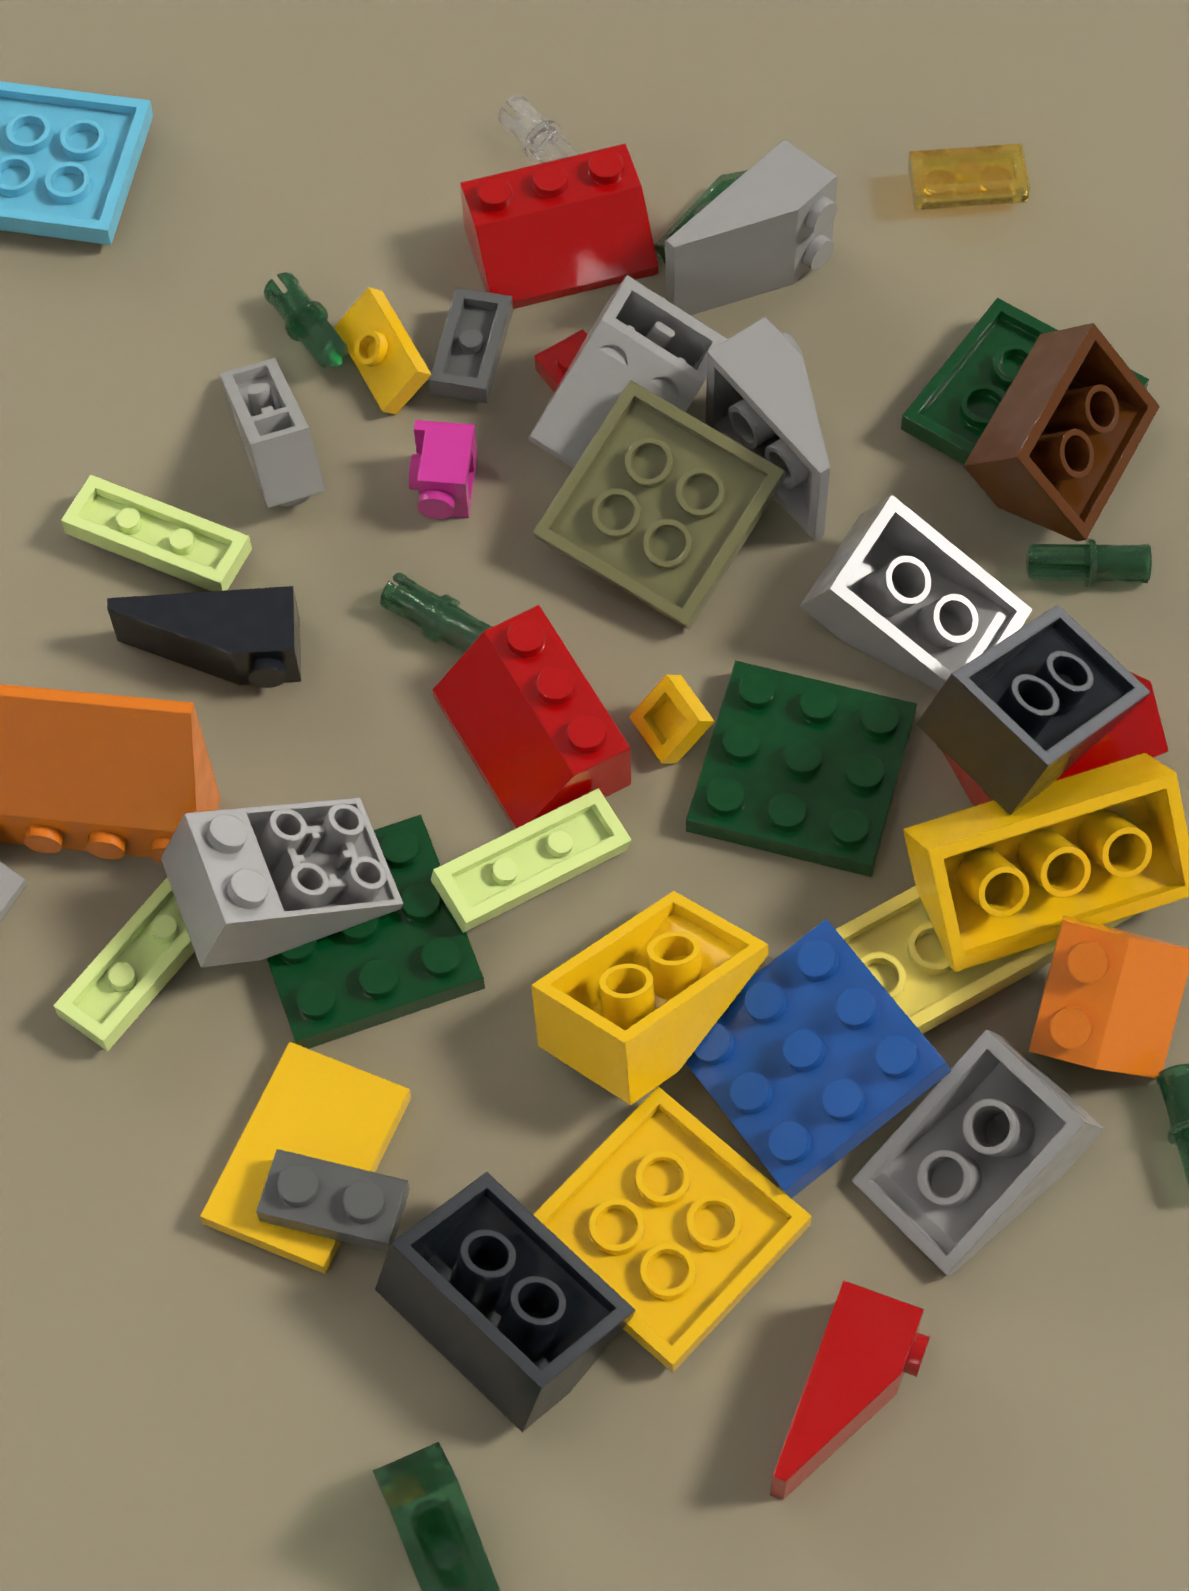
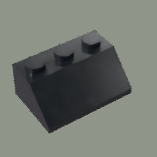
M485 1172L390 1244L375 1288L402 1317L522 1433L572 1391L631 1320L635 1309L488 1172Z

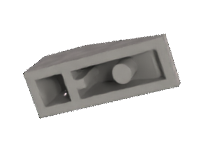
M276 358L220 373L223 388L255 479L267 507L299 505L307 501L311 495L325 492L309 426Z

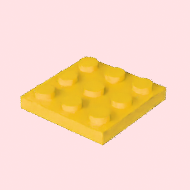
M659 1086L533 1214L635 1309L633 1317L623 1329L672 1373L811 1225L812 1218L807 1211Z

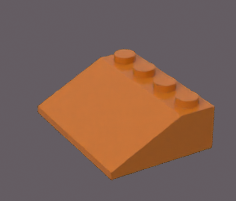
M0 684V843L26 845L28 848L41 853H57L61 849L88 851L96 857L109 860L120 859L124 855L149 857L163 864L161 857L184 813L218 810L220 793L194 702Z

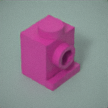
M415 420L414 437L417 454H412L410 460L409 489L419 491L418 510L421 514L433 519H445L448 517L469 518L478 462L475 425Z

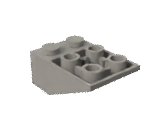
M626 275L603 307L527 440L574 469L630 380L686 412L707 378V352L728 339Z
M361 798L184 813L161 857L200 967L263 960L397 911L403 906V901Z

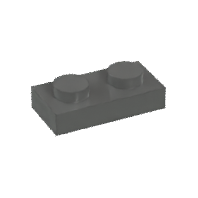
M455 288L432 367V375L429 378L430 394L488 403L513 313L512 296Z
M277 1149L256 1213L261 1222L388 1252L390 1244L395 1240L410 1188L408 1180Z

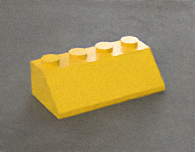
M1146 753L1054 781L1043 792L1011 815L993 800L903 829L916 889L950 967L955 972L1057 940L1063 915L1104 925L1189 897V835L1177 773Z

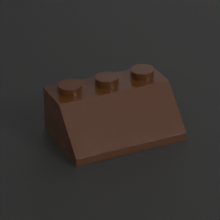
M1094 323L1040 334L963 467L998 508L1072 540L1084 541L1088 538L1160 406Z

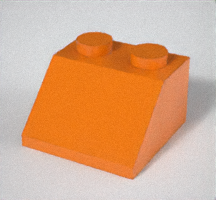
M1063 915L1030 1041L1029 1052L1093 1069L1161 1079L1189 973V947Z

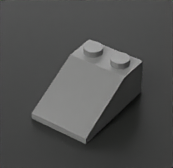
M786 139L781 141L665 241V299L689 315H694L792 285L810 269H819L828 260L834 247L832 236L834 216L837 210L835 203L837 175Z
M764 317L707 352L706 424L785 470L787 477L774 498L815 542L824 536L830 464L802 351L790 334L781 333Z
M893 495L860 514L799 606L847 645L937 691H940L953 672L1018 631L1032 611V608Z
M986 1029L951 1068V1072L941 1079L851 1181L947 1276H951L1053 1186L1105 1129L1008 1038Z

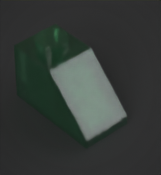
M439 1441L372 1470L420 1591H500L459 1481Z

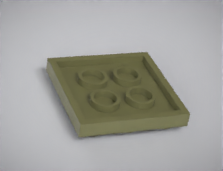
M630 380L536 526L533 534L536 539L689 630L787 476L782 468Z

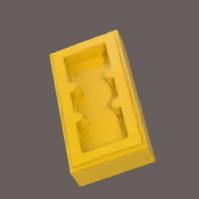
M368 287L334 327L382 412L397 415L432 375L381 290Z

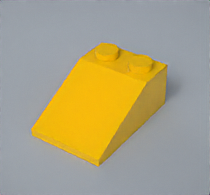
M672 891L531 985L538 1047L624 1102L632 1105L682 1068L769 955L768 944L683 895Z

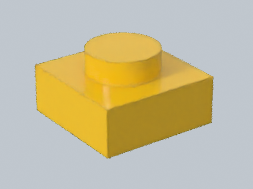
M666 674L629 716L660 762L667 764H677L715 722L682 675Z

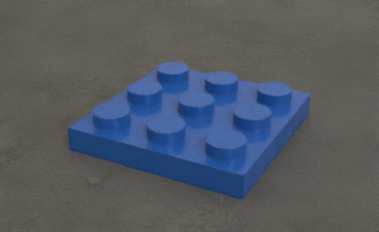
M827 919L823 920L749 979L686 1061L691 1071L791 1199L951 1072L945 1060Z

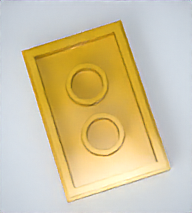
M289 1042L200 1215L203 1225L326 1275L342 1241L261 1222L258 1219L256 1210L276 1150L280 1149L376 1172L412 1098L410 1089Z

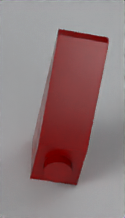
M843 1280L774 1470L770 1490L771 1496L784 1500L897 1394L904 1373L917 1377L930 1340V1336L918 1332L924 1309Z

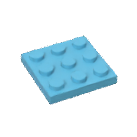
M0 81V230L112 245L154 116L150 100Z

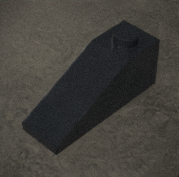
M293 586L107 598V610L117 641L237 685H255L262 688H272L284 682L301 681L300 616Z

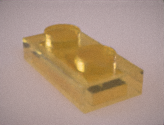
M1022 143L909 151L908 171L915 210L1028 202L1030 184Z

